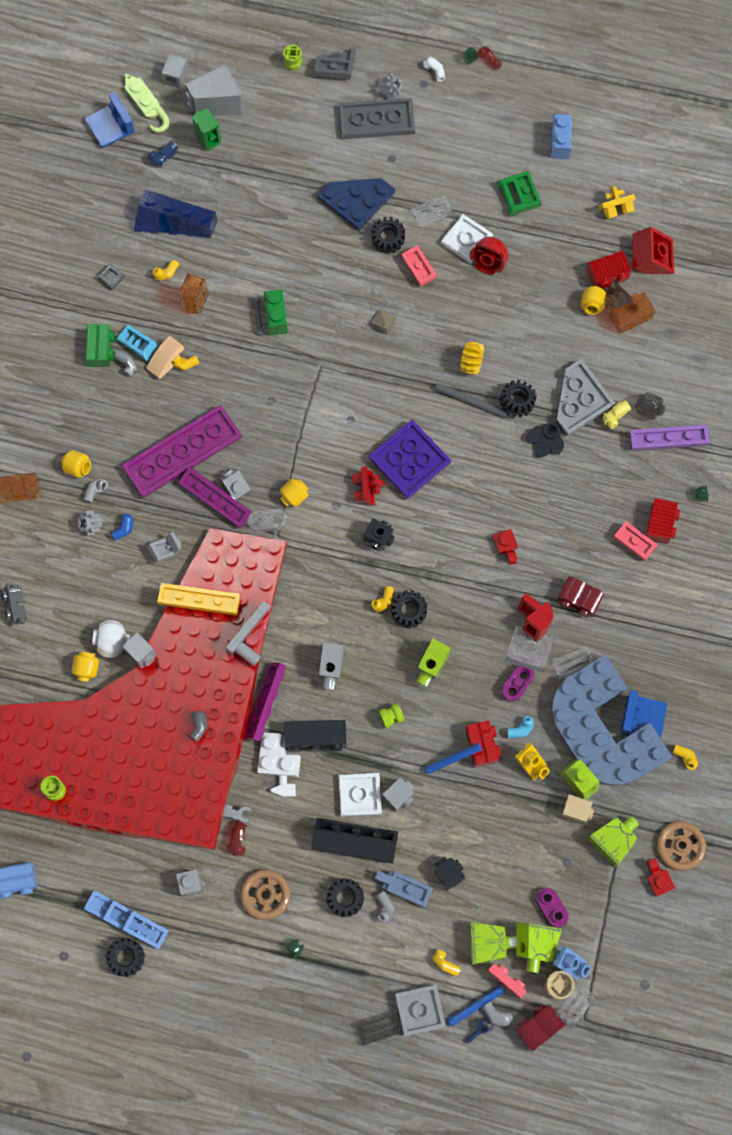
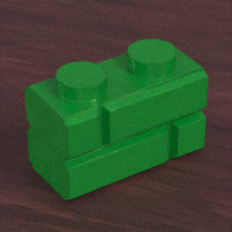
M209 109L197 111L192 117L195 136L205 151H209L221 144L219 123Z
M283 290L264 292L269 335L288 333Z
M109 324L87 325L85 362L88 367H110L111 360H114V349H111V343L115 342V331L111 330Z

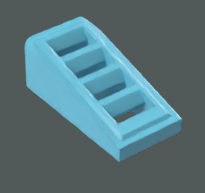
M127 325L116 338L118 342L146 362L151 360L159 348L155 341L130 325ZM131 333H133V335L129 338V340L126 341V339L128 338V336H129Z

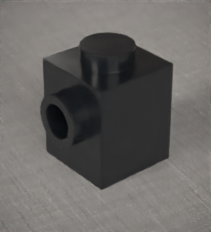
M444 857L435 863L437 867L434 868V872L447 891L465 880V876L461 872L464 869L457 859L454 861L452 857L449 859Z

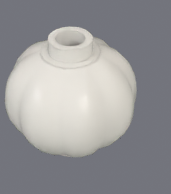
M106 620L99 624L98 630H93L92 645L97 646V652L101 656L114 658L122 653V646L130 639V635L126 634L123 625L118 621Z

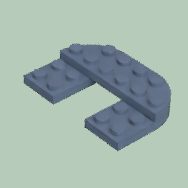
M604 655L577 673L571 674L561 683L553 700V718L558 731L576 759L582 760L600 783L620 786L640 779L673 757L651 723L617 744L615 743L595 712V709L628 690L608 657Z

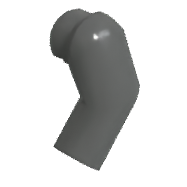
M194 711L191 714L195 729L189 737L196 742L200 740L208 728L206 715L202 711Z

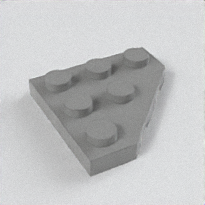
M582 359L567 367L564 374L556 422L568 437L615 406L613 399Z

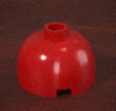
M492 236L484 237L474 244L470 251V260L474 259L475 267L485 274L494 275L495 272L501 273L508 261V249L498 238Z

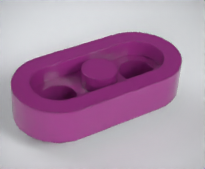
M525 664L519 665L504 684L502 695L507 701L515 702L519 700L532 682L534 671L530 666ZM525 673L527 675V678L522 679L520 677V674ZM514 689L516 694L510 695L508 690Z
M541 889L536 896L539 908L551 926L555 928L563 927L569 918L567 910L553 889ZM544 895H549L551 897V901H544ZM555 913H560L562 919L556 920L554 917Z

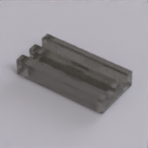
M618 283L614 284L615 288L612 286L607 287V291L603 288L606 292V301L614 309L632 302L631 296ZM611 294L615 297V299H616L617 301H619V303H617V302L613 299V297L611 296Z
M397 1012L357 1025L363 1046L403 1033ZM391 1018L395 1019V1022L365 1032L362 1030L364 1027ZM394 1026L398 1028V1030L365 1040L367 1035Z

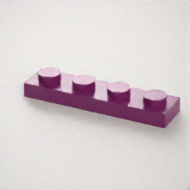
M192 467L187 469L179 481L180 485L240 528H243L253 513L252 510Z
M269 663L247 725L244 739L260 741L264 735V727L271 715V708L278 695L280 682L284 678L286 665L282 663Z

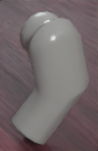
M119 350L116 351L114 359L126 365L124 372L127 376H133L137 371V366L132 357Z
M99 479L89 483L83 501L92 503L95 494L101 493L108 488V482Z
M383 891L376 896L382 905L380 914H378V920L381 923H388L393 917L395 906L386 892Z
M491 1002L482 1007L493 1025L508 1026L513 1020L511 1013L496 1011Z

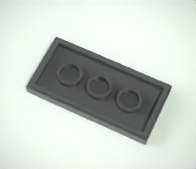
M412 98L339 103L342 139L415 134Z

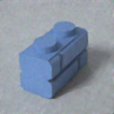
M553 115L551 123L552 159H569L572 115Z
M32 862L0 868V899L11 898L12 893L20 892V895L32 894L34 889H38L35 865Z

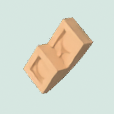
M169 336L152 356L147 370L161 379L173 367L171 362L184 350L183 345Z

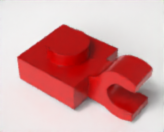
M512 529L494 534L492 538L499 555L505 553L509 565L516 564L518 558L514 550L518 549V544Z
M656 858L646 862L652 876L647 877V880L655 897L675 889L667 869L661 871Z

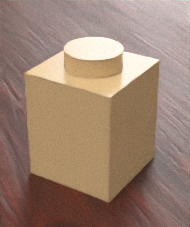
M569 794L566 798L561 817L585 824L587 820L591 821L594 809L591 806L593 802Z

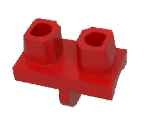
M367 466L361 467L360 472L352 474L354 484L356 486L362 485L363 490L354 492V500L357 503H367L370 506L376 505L375 495L380 494V489L385 487V481L379 480V475H373V471L368 470Z

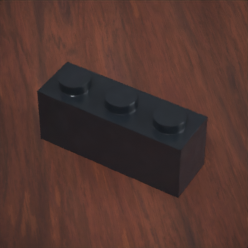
M346 720L284 721L285 748L289 749V752H301L302 749L319 752L322 751V748H330V751H342V748H347Z

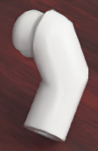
M428 57L423 62L424 68L427 70L432 68L435 71L436 80L438 82L444 81L445 74L442 64L433 57Z

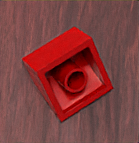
M653 227L632 233V263L634 269L644 274H674L673 238Z

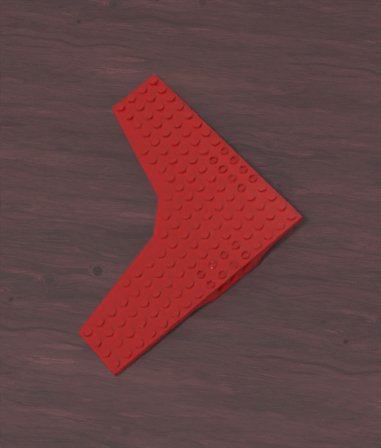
M210 528L179 586L240 594L241 598L237 616L167 606L148 641V644L157 654L150 665H145L141 668L136 663L133 670L85 700L0 705V809L31 815L78 828L136 839L145 838L167 841L215 851L228 794L238 768L254 700V689L260 662L259 660L253 666L236 652L230 656L225 650L253 613L265 601L270 605L269 611L243 642L261 656L287 542ZM194 711H202L206 715L208 724L207 730L198 742L189 737L195 729L194 720L191 719V714ZM56 776L65 785L66 793L62 799L52 801L42 792L41 783L46 777Z

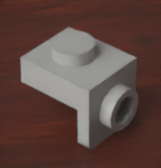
M228 468L222 472V476L219 478L229 494L235 499L251 490L240 471L236 468Z
M174 532L169 533L164 539L149 543L147 546L156 564L176 557L182 549L181 542Z

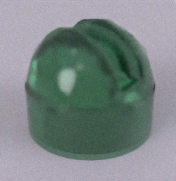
M471 47L467 48L463 53V61L468 64L474 63L479 58L477 51Z
M707 485L696 488L694 492L696 500L701 502L709 501Z
M293 939L286 944V948L295 958L304 950L303 944L298 945L299 939Z

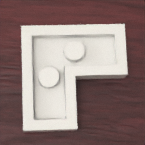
M264 733L261 739L257 773L299 777L301 756L281 754L283 734Z

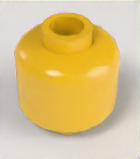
M597 286L584 289L581 297V308L589 315L601 313L606 304V292Z
M71 450L61 459L63 472L70 476L82 478L90 472L91 462L88 455Z
M291 478L280 488L282 495L280 499L287 507L290 504L293 507H298L308 497L307 491L309 488L299 478Z
M79 651V654L73 658L72 674L77 676L79 681L89 682L90 678L97 676L99 659L95 657L94 653Z

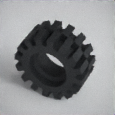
M383 217V221L378 219L377 223L373 224L371 230L373 246L375 245L377 251L380 248L381 253H384V250H386L387 254H390L391 250L393 253L396 252V249L400 250L405 240V227L403 228L402 222L399 223L397 218L393 221V217H390L389 220H387V217ZM385 230H391L396 236L393 240H384L381 237V233Z
M513 380L503 388L500 396V406H503V411L507 410L506 414L510 415V413H513L512 417H516V414H518L519 418H521L523 414L527 416L528 413H531L537 394H535L536 391L532 389L531 384L526 386L527 382L525 381L521 384V380H517L516 383ZM520 395L525 399V402L517 403L512 400L511 396Z
M405 590L404 593H398V596H395L391 606L393 620L395 619L396 623L401 624L403 628L405 626L408 629L412 626L418 627V624H422L426 618L427 602H425L424 596H420L419 592L414 593V590H411V592ZM411 602L416 605L417 612L413 616L403 614L401 608L405 603Z
M346 878L338 879L335 883H332L327 891V903L330 910L341 917L356 915L364 903V893L359 883L353 881V879ZM342 890H349L354 896L353 902L348 906L341 905L337 900V896Z
M125 937L119 938L117 941H113L112 945L107 948L108 952L105 955L107 959L106 964L114 974L121 977H130L142 969L141 967L145 962V953L143 952V947L137 941ZM123 949H129L133 953V961L126 966L121 965L117 959L118 953Z

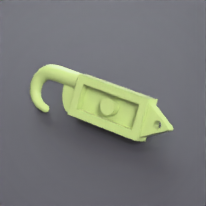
M125 74V91L142 114L147 118L159 116L163 121L161 127L156 128L150 125L149 128L154 132L165 131L169 126L170 120L159 102L140 77L135 78Z

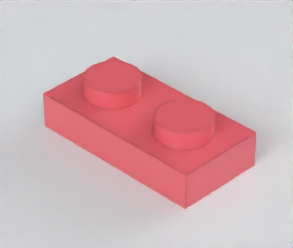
M418 245L401 254V258L420 287L437 278L435 271Z
M625 521L613 537L643 561H646L657 547L655 542L627 521Z
M493 964L487 971L519 999L527 992L524 989L525 984L516 977L514 980L507 975L509 971L501 964L497 966Z

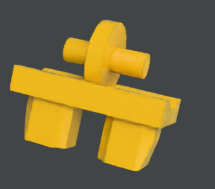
M616 186L610 187V193L605 194L606 200L611 198L612 200L598 205L599 211L603 210L606 219L618 216L615 207L621 205L623 215L634 211L633 201L636 200L635 194L619 198V196L624 195V190H617Z
M529 742L526 744L525 749H521L519 754L515 756L517 762L532 780H535L537 777L544 779L550 773L545 761Z

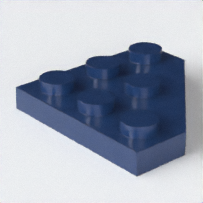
M382 178L328 182L317 194V199L360 231L395 194L396 189Z

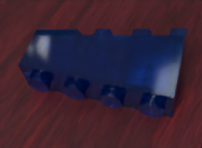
M145 189L138 205L134 232L150 231V233L155 234L162 232L169 233V235L186 234L191 237L211 238L217 225V216L215 211Z

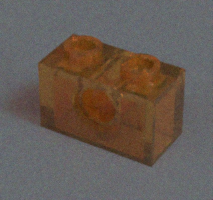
M187 273L179 291L182 308L186 312L200 315L209 296L206 279Z
M645 292L641 294L635 293L624 302L618 301L611 306L609 317L619 334L652 319L656 310ZM632 309L635 313L631 314L627 310Z
M36 472L0 477V500L2 503L41 498L40 479Z

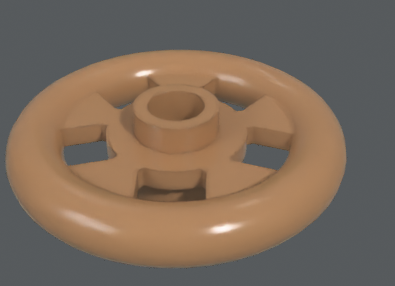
M676 821L666 825L659 833L657 851L661 860L668 867L679 871H686L695 868L701 863L706 852V841L702 832L695 825L685 821ZM682 829L683 835L675 837L674 831ZM691 835H694L697 843L692 845L688 838ZM666 839L672 840L671 849L665 848ZM683 842L685 849H680L678 843ZM693 850L696 855L690 860L686 855ZM673 853L681 856L679 862L671 859Z
M259 870L252 873L244 881L240 894L241 902L244 909L252 917L260 920H270L281 915L287 908L290 901V888L281 874L273 870ZM268 878L269 884L260 885L259 879ZM277 884H279L282 890L279 894H276L273 888ZM250 887L257 888L255 897L249 896ZM264 891H268L270 894L267 899L262 898ZM276 899L279 905L272 910L269 904L273 903ZM256 902L264 905L262 911L254 908Z

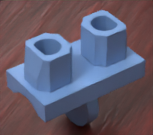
M562 945L561 951L555 954L553 965L567 972L573 979L578 980L579 976L584 978L588 976L591 967L586 964V960L569 948Z

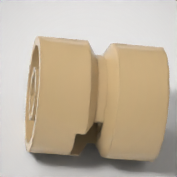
M556 971L545 980V992L551 999L563 1000L572 994L574 980L567 972Z

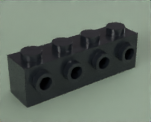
M317 818L311 850L393 864L399 831Z

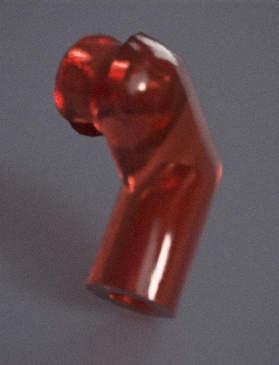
M482 46L478 50V56L482 59L485 58L495 70L502 66V62L489 47Z

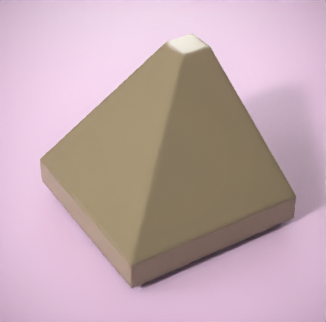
M380 309L371 325L387 334L397 318Z

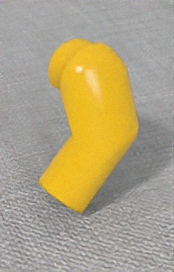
M172 259L166 269L155 268L153 276L158 281L170 279L176 272L179 263Z
M178 355L171 362L174 367L181 370H187L200 364L196 355L188 359Z
M385 586L383 597L377 600L374 599L371 603L374 611L382 612L392 605L394 588Z
M675 744L672 754L682 757L688 770H695L698 766V760L694 751Z
M437 949L432 957L436 965L442 971L458 976L460 967L444 960L446 952Z

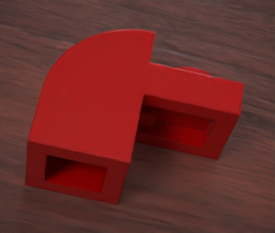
M526 593L521 597L517 609L527 617L522 630L537 642L548 632L553 620V609L548 602L541 606L536 599Z

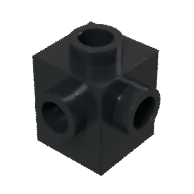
M372 518L363 534V540L368 542L371 548L384 551L387 546L390 547L395 539V536H393L394 529L391 528L392 526L388 522H380Z

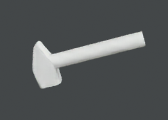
M283 736L281 754H286L285 736ZM280 775L279 786L271 789V793L282 797H296L295 784H287V776Z

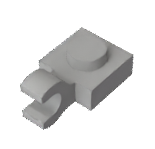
M226 805L222 819L249 823V819L243 818L242 814L244 812H251V808L242 807L236 811L233 810V806Z

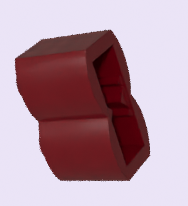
M568 576L558 596V601H560L561 606L567 609L575 608L581 616L589 618V616L594 617L605 593L574 577Z
M542 1004L533 1011L536 1014L533 1018L529 1020L526 1017L517 1024L519 1029L516 1030V1033L531 1052L566 1026L551 1005L545 1006Z

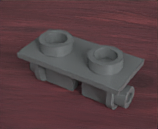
M7 583L1 591L2 602H5L6 605L5 619L9 621L10 627L15 622L24 624L27 619L24 605L17 606L16 604L23 602L21 588L18 584L9 587V583Z

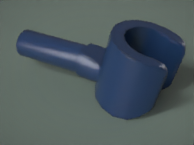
M488 1019L480 1021L475 1032L465 1039L468 1044L478 1035L485 1034L493 1029V1025L488 1029L484 1027V1022Z

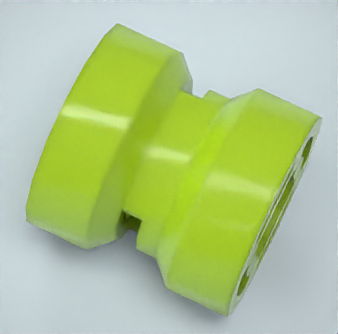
M297 45L287 46L283 51L284 65L288 70H297L302 65L301 49Z
M398 703L392 704L389 709L383 708L378 710L386 729L392 727L395 722L402 723L405 721Z
M48 776L41 783V790L48 799L58 801L64 797L66 788L58 777Z

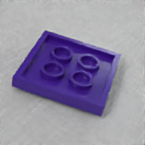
M413 420L409 421L369 455V459L407 499L411 498L451 463V459Z

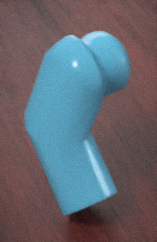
M525 716L518 728H507V737H527L534 727L533 718Z

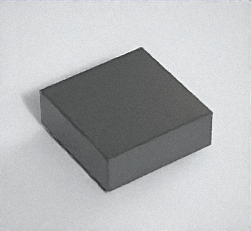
M109 264L97 276L111 290L125 278L124 274L112 264Z

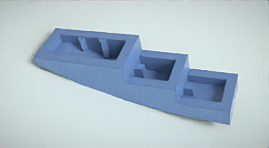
M95 890L91 892L83 907L88 912L157 949L160 948L169 930Z

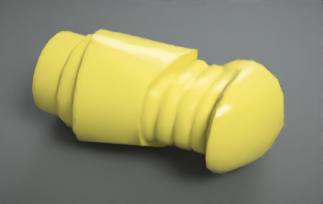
M626 400L617 402L610 411L604 412L603 422L605 426H608L610 429L617 427V420L631 410Z

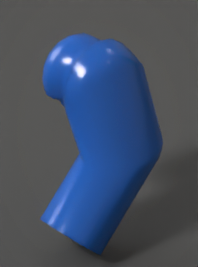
M123 514L121 516L120 528L111 532L115 541L132 532L134 519L130 514Z

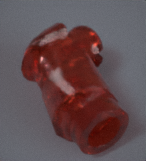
M235 821V824L231 827L230 840L226 848L231 855L241 857L246 851L245 846H241L247 825L239 821Z

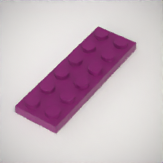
M219 405L126 462L122 467L144 499L184 474L189 467L194 468L242 438V434L222 405Z

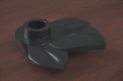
M547 423L543 427H534L526 435L525 440L535 444L534 450L538 458L547 456L551 451L560 455L564 448V442L560 437L561 430L555 423ZM551 430L554 432V435H548L547 432Z

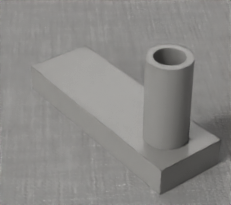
M262 602L227 645L225 652L230 656L236 652L253 666L260 660L261 656L243 642L269 611L270 605L268 603Z

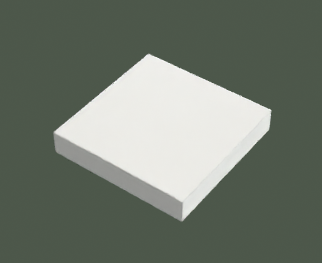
M462 214L442 239L441 245L472 264L474 259L470 260V251L474 244L484 237H493V233Z
M379 773L339 775L341 817L382 815Z

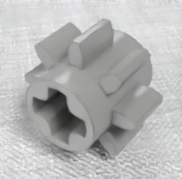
M391 73L381 78L382 82L379 84V89L383 95H388L390 99L400 94L399 90L402 89V83L398 77H393Z
M94 510L85 511V514H80L78 528L81 532H86V535H95V532H100L102 518L99 514H94Z

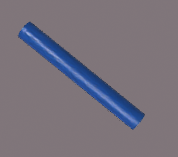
M480 743L472 745L426 766L425 771L427 774L435 772L481 751L482 746Z
M499 985L447 1019L450 1026L453 1027L485 1004L503 994V988Z

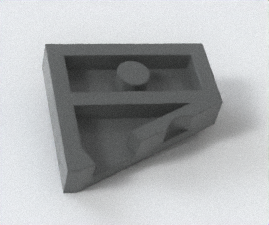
M355 47L349 48V51L344 53L335 51L331 54L317 56L314 75L351 80Z

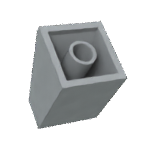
M226 65L186 83L187 91L185 96L188 100L186 103L190 112L194 111L196 113L199 110L209 109L213 116L242 115L245 113L242 92Z

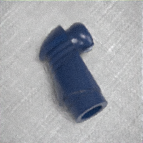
M169 141L158 154L155 151H151L148 159L151 160V164L161 167L163 162L175 155L178 146L174 142Z

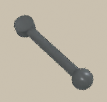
M254 298L253 304L255 305L258 324L257 334L262 336L264 329L261 325L259 311L260 299Z

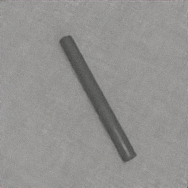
M436 384V391L503 418H506L508 415L506 414L507 410L503 411L502 408L442 384Z

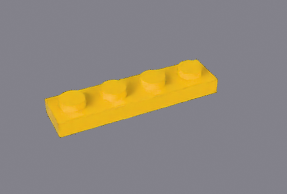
M161 583L157 602L159 605L237 616L241 596L236 593Z

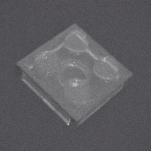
M516 626L505 661L543 673L554 638L545 635L535 642L521 627Z

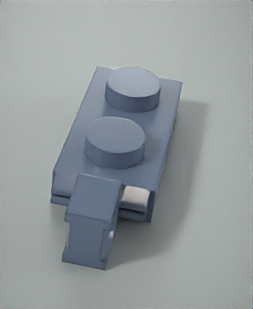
M378 871L375 876V880L383 883L382 888L387 890V892L424 908L433 890L432 887L396 871H389L388 875Z

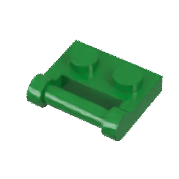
M529 171L503 178L497 182L499 189L502 190L510 216H516L521 212L541 206L542 202ZM513 184L520 204L515 205L508 187L509 185Z

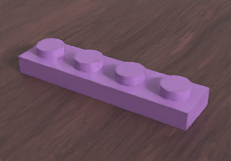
M708 425L635 429L629 431L631 451L708 446L710 443Z

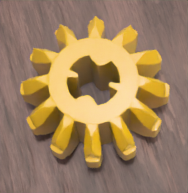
M467 342L465 344L460 365L462 372L471 375L480 372L484 357L483 344L478 342Z

